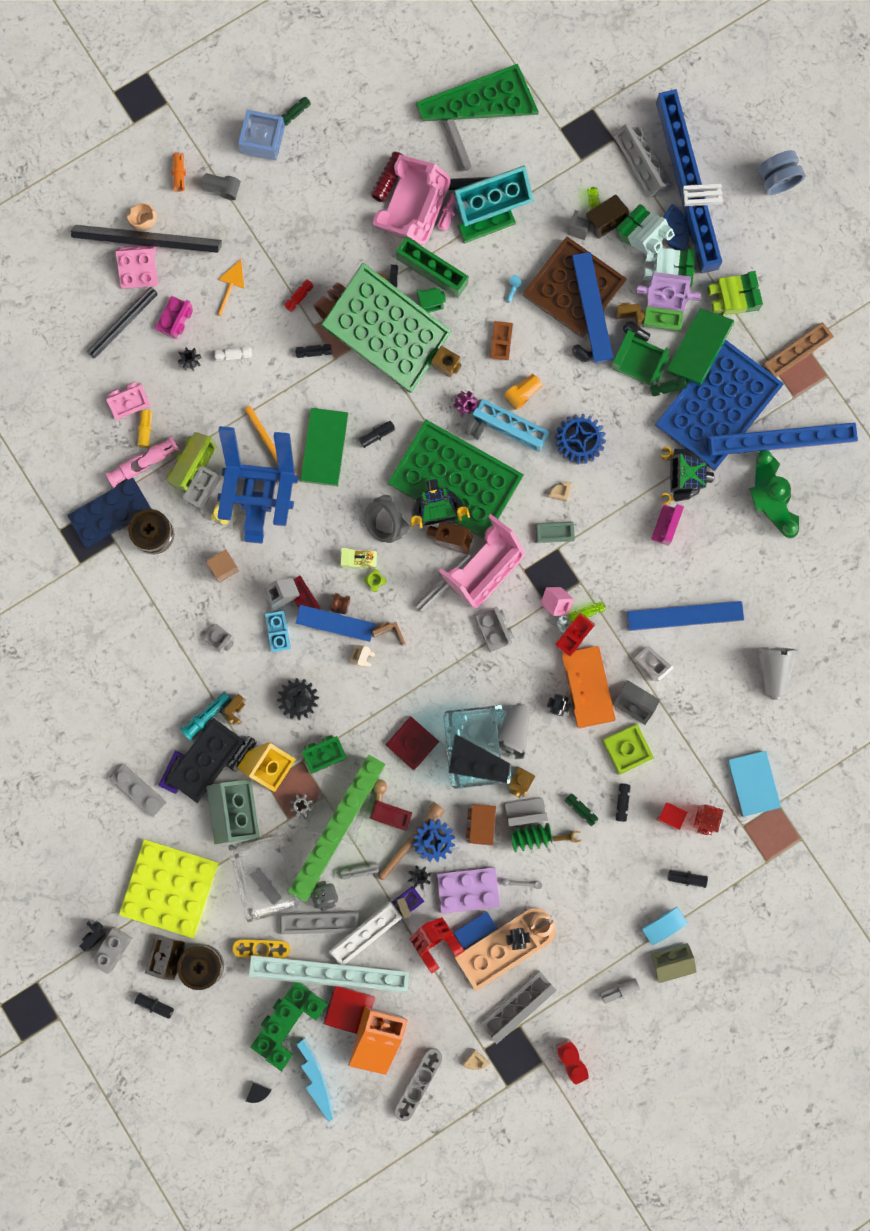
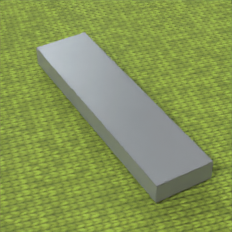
M359 912L280 915L281 935L352 932L359 926Z

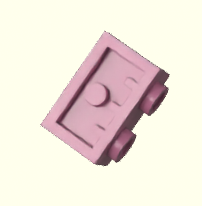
M136 381L126 385L124 390L119 391V389H115L109 392V396L106 397L115 420L151 406L142 383L137 384Z

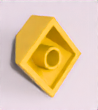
M267 742L248 751L237 769L275 792L296 759Z

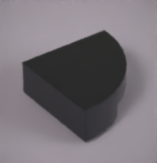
M391 264L390 283L397 288L398 265Z
M253 1082L246 1102H261L268 1097L272 1089Z

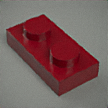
M301 575L293 579L300 594L293 599L297 607L299 608L300 605L320 609L321 607Z

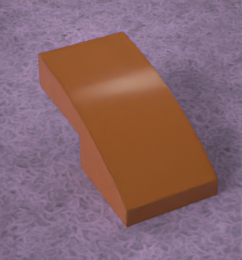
M494 322L491 359L509 360L513 323Z

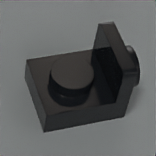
M89 920L86 923L93 933L89 932L82 938L83 943L79 947L84 952L92 949L106 935L103 931L105 928L97 920Z

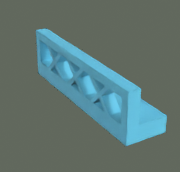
M482 399L478 408L473 413V417L478 422L486 423L487 427L537 452H540L550 431L485 399ZM483 406L491 408L493 415L481 411ZM501 415L508 416L510 423H506L498 419L497 417ZM522 423L527 431L524 432L514 427V425ZM538 431L544 434V436L540 440L532 436L531 433Z

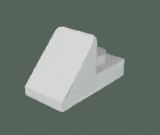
M647 646L635 657L636 662L650 674L653 681L661 680L673 669V666L650 646Z

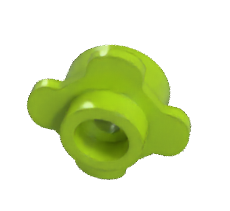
M374 569L369 576L364 578V583L371 587V591L377 592L380 586L387 583L385 577H382L379 570Z

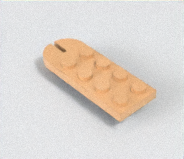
M540 908L528 909L464 950L465 952L459 956H455L475 991H478L553 940L556 931L553 920L538 929L536 928V925L551 917L546 911ZM524 928L525 933L529 932L530 943H526L527 948L512 950V945H507L506 935H510V929Z

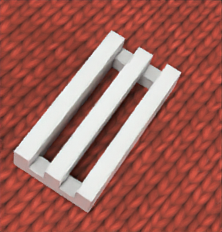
M721 184L684 186V206L722 204ZM717 196V198L688 200V198Z

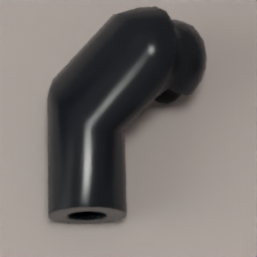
M632 321L626 322L623 326V331L626 334L628 330L635 333L634 336L645 342L650 338V333Z
M579 344L572 347L573 356L581 362L593 360L592 351H586Z

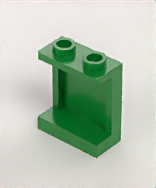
M628 330L611 369L652 386L654 381L659 382L663 373L659 370L662 365L666 366L670 355L667 354L669 348L666 347L663 350L634 337V332Z

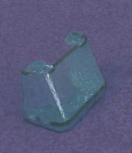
M502 705L445 711L443 720L448 767L450 766L455 734L501 758L497 725H500L505 717ZM509 769L507 783L449 773L450 783L454 789L510 783L511 770Z

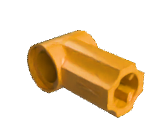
M532 373L519 385L511 387L504 394V397L518 410L529 400V397L543 387V384Z

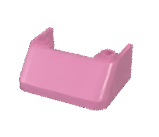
M491 514L488 518L493 526L489 527L485 532L486 544L462 570L458 567L449 570L448 573L442 568L439 570L445 581L474 608L482 605L521 562L525 554L514 532Z

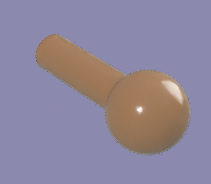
M378 779L372 789L375 793V800L382 802L383 794L387 790V784L382 779Z

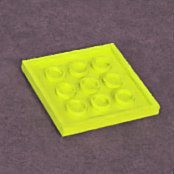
M144 839L119 915L194 939L219 862Z

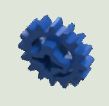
M429 819V824L422 822L423 828H416L419 833L413 834V837L417 839V841L413 842V845L418 846L415 851L416 853H421L420 857L422 859L427 856L429 862L433 858L436 862H439V857L446 859L445 854L452 853L449 848L455 847V844L451 842V840L455 839V836L450 835L453 830L452 828H447L448 824L446 822L441 825L439 819L435 823L432 819ZM436 828L443 830L445 834H438ZM428 830V833L426 834V836H425V837H422L423 834ZM435 836L438 840H436L435 844L433 845L430 841H432L433 837ZM423 847H430L432 853L425 851Z

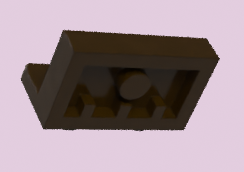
M155 934L145 974L163 980H175L178 973V961L184 952L185 942Z

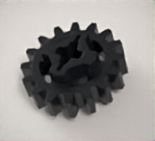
M298 678L295 679V683L288 680V686L282 685L284 691H278L281 698L277 699V702L282 703L279 709H285L283 713L285 716L290 713V719L292 720L295 716H297L298 720H301L303 715L307 719V713L314 714L315 712L312 708L319 706L315 703V700H319V697L314 696L318 691L317 689L311 690L313 684L309 683L306 685V679H303L302 683L299 682ZM298 687L296 691L292 693L288 692L292 688ZM306 689L311 695V700L305 696ZM300 695L303 701L296 704L294 697ZM285 699L290 700L292 704L291 709L287 707ZM301 707H308L304 711L298 712Z

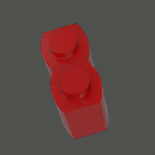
M567 1039L557 1044V1054L565 1065L570 1080L577 1085L589 1079L588 1070L580 1059L579 1052L574 1043Z

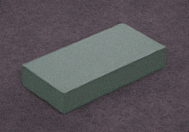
M574 521L535 524L536 543L575 541Z

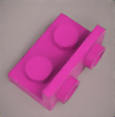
M171 296L155 329L177 339L178 335H181L184 331L186 319H189L192 315L193 308L191 302Z
M677 504L673 508L663 505L651 540L667 546L671 544L684 506Z

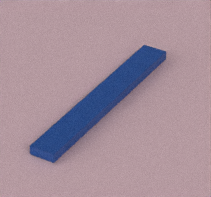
M855 422L709 436L707 439L709 456L759 452L762 450L770 451L852 443L858 441Z

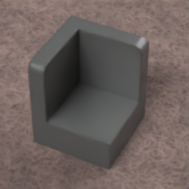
M575 210L567 234L585 240L591 224L590 220L578 217V211Z

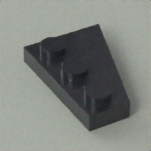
M455 734L448 773L507 783L510 769L509 762Z

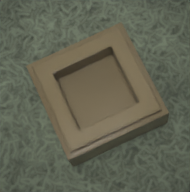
M405 898L398 899L397 902L403 918L410 917L411 913Z

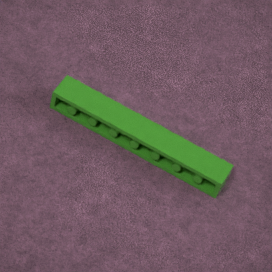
M371 755L367 756L288 890L290 895L304 903L307 902L376 781L382 774L385 763Z

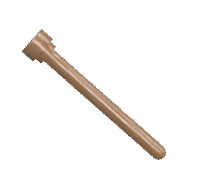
M433 801L429 806V814L422 822L429 824V819L434 820L441 817L445 810ZM422 822L418 826L419 828H423ZM416 829L379 873V879L384 880L412 847L413 842L417 841L413 837V834L419 833Z

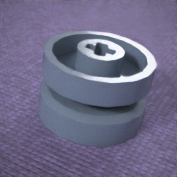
M789 150L778 153L768 158L758 167L757 171L761 179L766 180L764 187L768 195L785 192L798 185L806 177L802 166L798 165L799 159L795 151Z

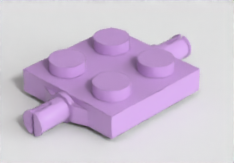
M653 272L652 281L649 286L637 285L636 293L647 294L648 307L682 311L683 313L689 299L700 301L701 293L690 292V276Z

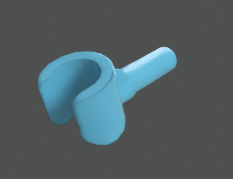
M513 275L509 281V284L513 287L506 301L511 302L516 289L521 286V279L516 275Z

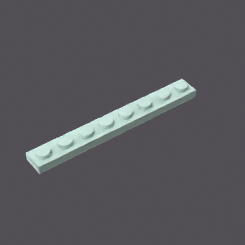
M251 955L249 977L407 994L409 972Z

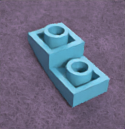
M285 610L265 613L271 652L291 649Z
M678 906L661 914L660 918L643 926L642 930L653 946L683 928L688 922Z

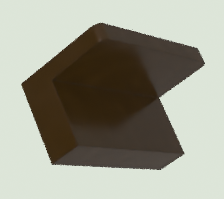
M614 195L588 211L586 217L594 225V234L599 239L617 228L626 217L629 218V209L617 195Z

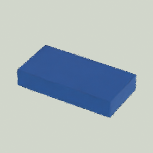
M485 912L454 933L462 947L466 949L498 928L489 913Z

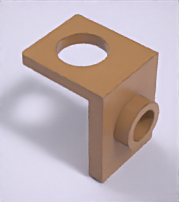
M389 622L383 623L378 626L379 629L372 631L374 637L396 629L402 645L405 646V641L397 622L392 624Z

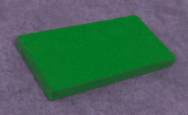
M700 308L670 362L667 373L679 378L685 377L687 381L702 385L734 325V320Z
M311 408L301 482L339 486L348 412Z

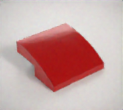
M334 986L323 1024L357 1034L364 1007L372 1008L375 996L346 987Z

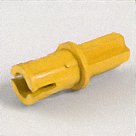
M141 410L140 425L137 427L139 430L138 447H149L150 431H152L151 410Z

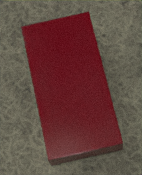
M375 800L369 819L407 831L412 812Z

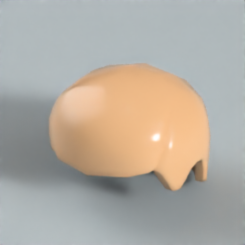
M139 203L130 208V214L126 218L133 228L139 231H146L154 225L157 214L151 205Z

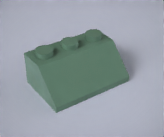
M251 780L224 782L206 786L214 844L260 837Z

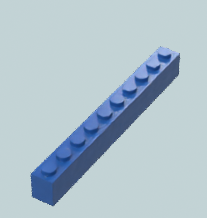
M677 89L661 92L658 94L656 106L694 250H696L695 254L700 273L719 270L722 258L708 205L684 206L683 187L702 185L678 92ZM693 197V198H688V200L706 199V198H705V197H703V198Z

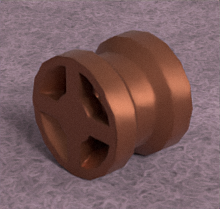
M335 593L331 611H340L346 615L350 596L346 595L343 597L339 593Z

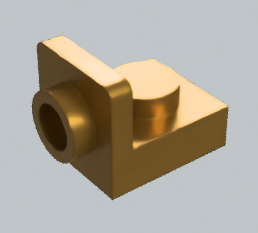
M237 694L223 711L227 714L225 718L233 725L236 722L238 724L242 723L234 715L235 712H241L246 705L244 703L246 699L240 694Z
M518 767L508 785V788L511 789L510 793L519 798L521 795L525 797L535 775Z

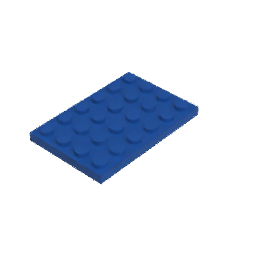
M725 340L702 385L689 382L687 388L682 390L655 426L684 449L692 450L715 472L727 455L709 456L707 437L746 433L784 383L729 341Z

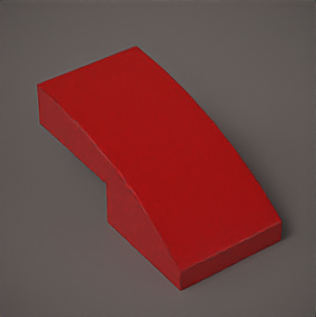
M580 612L555 645L571 656L593 629L595 623Z

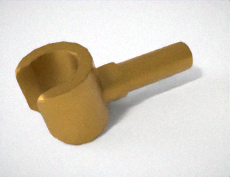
M572 831L569 835L555 836L553 838L554 841L570 840L577 843L581 840H575L573 835L581 832Z

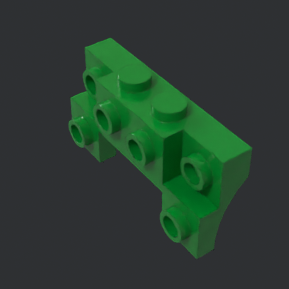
M294 982L283 1000L279 998L272 1007L275 1010L272 1016L267 1015L261 1023L263 1029L250 1048L282 1072L293 1056V1053L285 1048L282 1042L303 1012L317 1021L328 1003L303 983Z

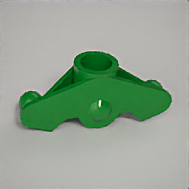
M762 450L758 453L756 459L755 486L749 488L757 513L763 512L783 536L789 539L794 538L799 532V516L789 512L787 508L791 498L790 483L784 477L776 476L780 463L771 452Z

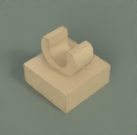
M355 645L349 663L363 667L371 666L366 659L368 656L374 657V653L369 652L370 648L366 646Z

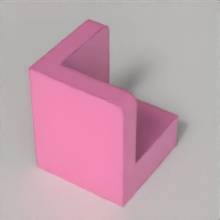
M546 587L541 605L553 616L568 615L574 599L561 587Z

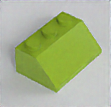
M194 432L192 436L188 437L185 443L186 448L178 454L174 469L171 468L167 474V482L170 486L186 493L200 466L206 467L217 448L210 436Z

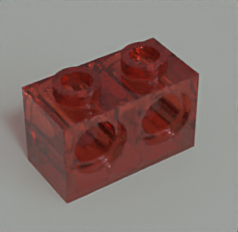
M706 804L698 805L693 828L698 829L697 833L712 836V833H718L724 809Z

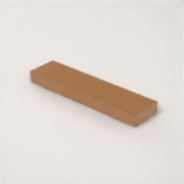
M822 322L763 363L762 367L777 378L833 339L834 336Z

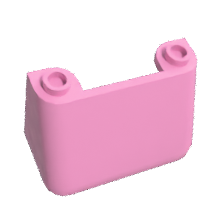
M399 154L394 169L400 179L387 211L379 210L374 216L372 225L404 239L407 236L416 243L424 245L430 237L449 189L450 176L436 164Z

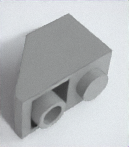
M293 578L276 580L264 588L273 611L280 609L300 595Z

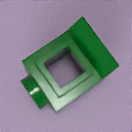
M435 287L424 290V292L417 289L419 305L425 311L430 313L444 309L446 297L444 291L441 292L440 288L437 289Z

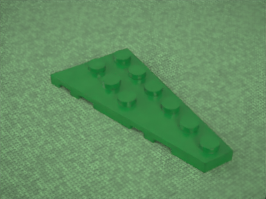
M518 63L416 102L422 121L538 115L539 112Z

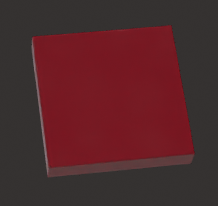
M410 716L385 745L415 771L440 741Z

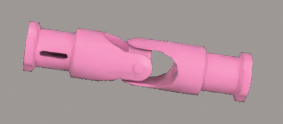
M170 436L167 441L149 448L145 454L136 455L119 465L118 469L105 474L111 485L115 488L117 487L116 484L121 481L129 480L150 467L149 464L159 463L166 459L167 455L180 450L172 436ZM136 459L142 468L140 470H133L131 468V463Z

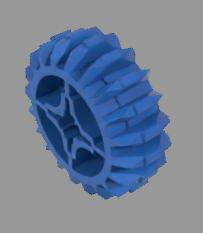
M584 413L581 414L580 418H578L577 414H574L573 420L568 416L566 418L567 423L562 421V427L557 428V432L560 434L555 435V439L558 440L555 446H561L558 449V453L565 452L563 459L569 456L570 463H572L573 459H577V465H579L580 460H583L584 464H587L588 459L593 462L594 456L599 457V451L604 450V446L601 444L606 443V440L603 438L606 433L599 432L603 429V426H596L598 420L596 419L592 422L591 415L588 416V419H584ZM582 426L590 429L592 432H585ZM575 427V434L565 439L566 432ZM578 433H579V436L581 437V439H584V440H583V444H582V442H580L579 439H577V438H578ZM595 439V446L586 452V443ZM569 446L577 447L579 452L572 450Z

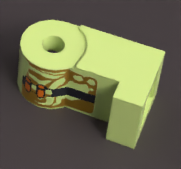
M349 548L341 549L342 568H376L377 552L350 550Z

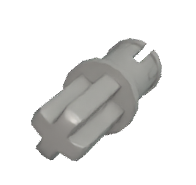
M633 978L620 985L617 983V986L601 992L600 996L604 1004L621 997L624 999V996L637 990L639 991L640 987L636 978Z

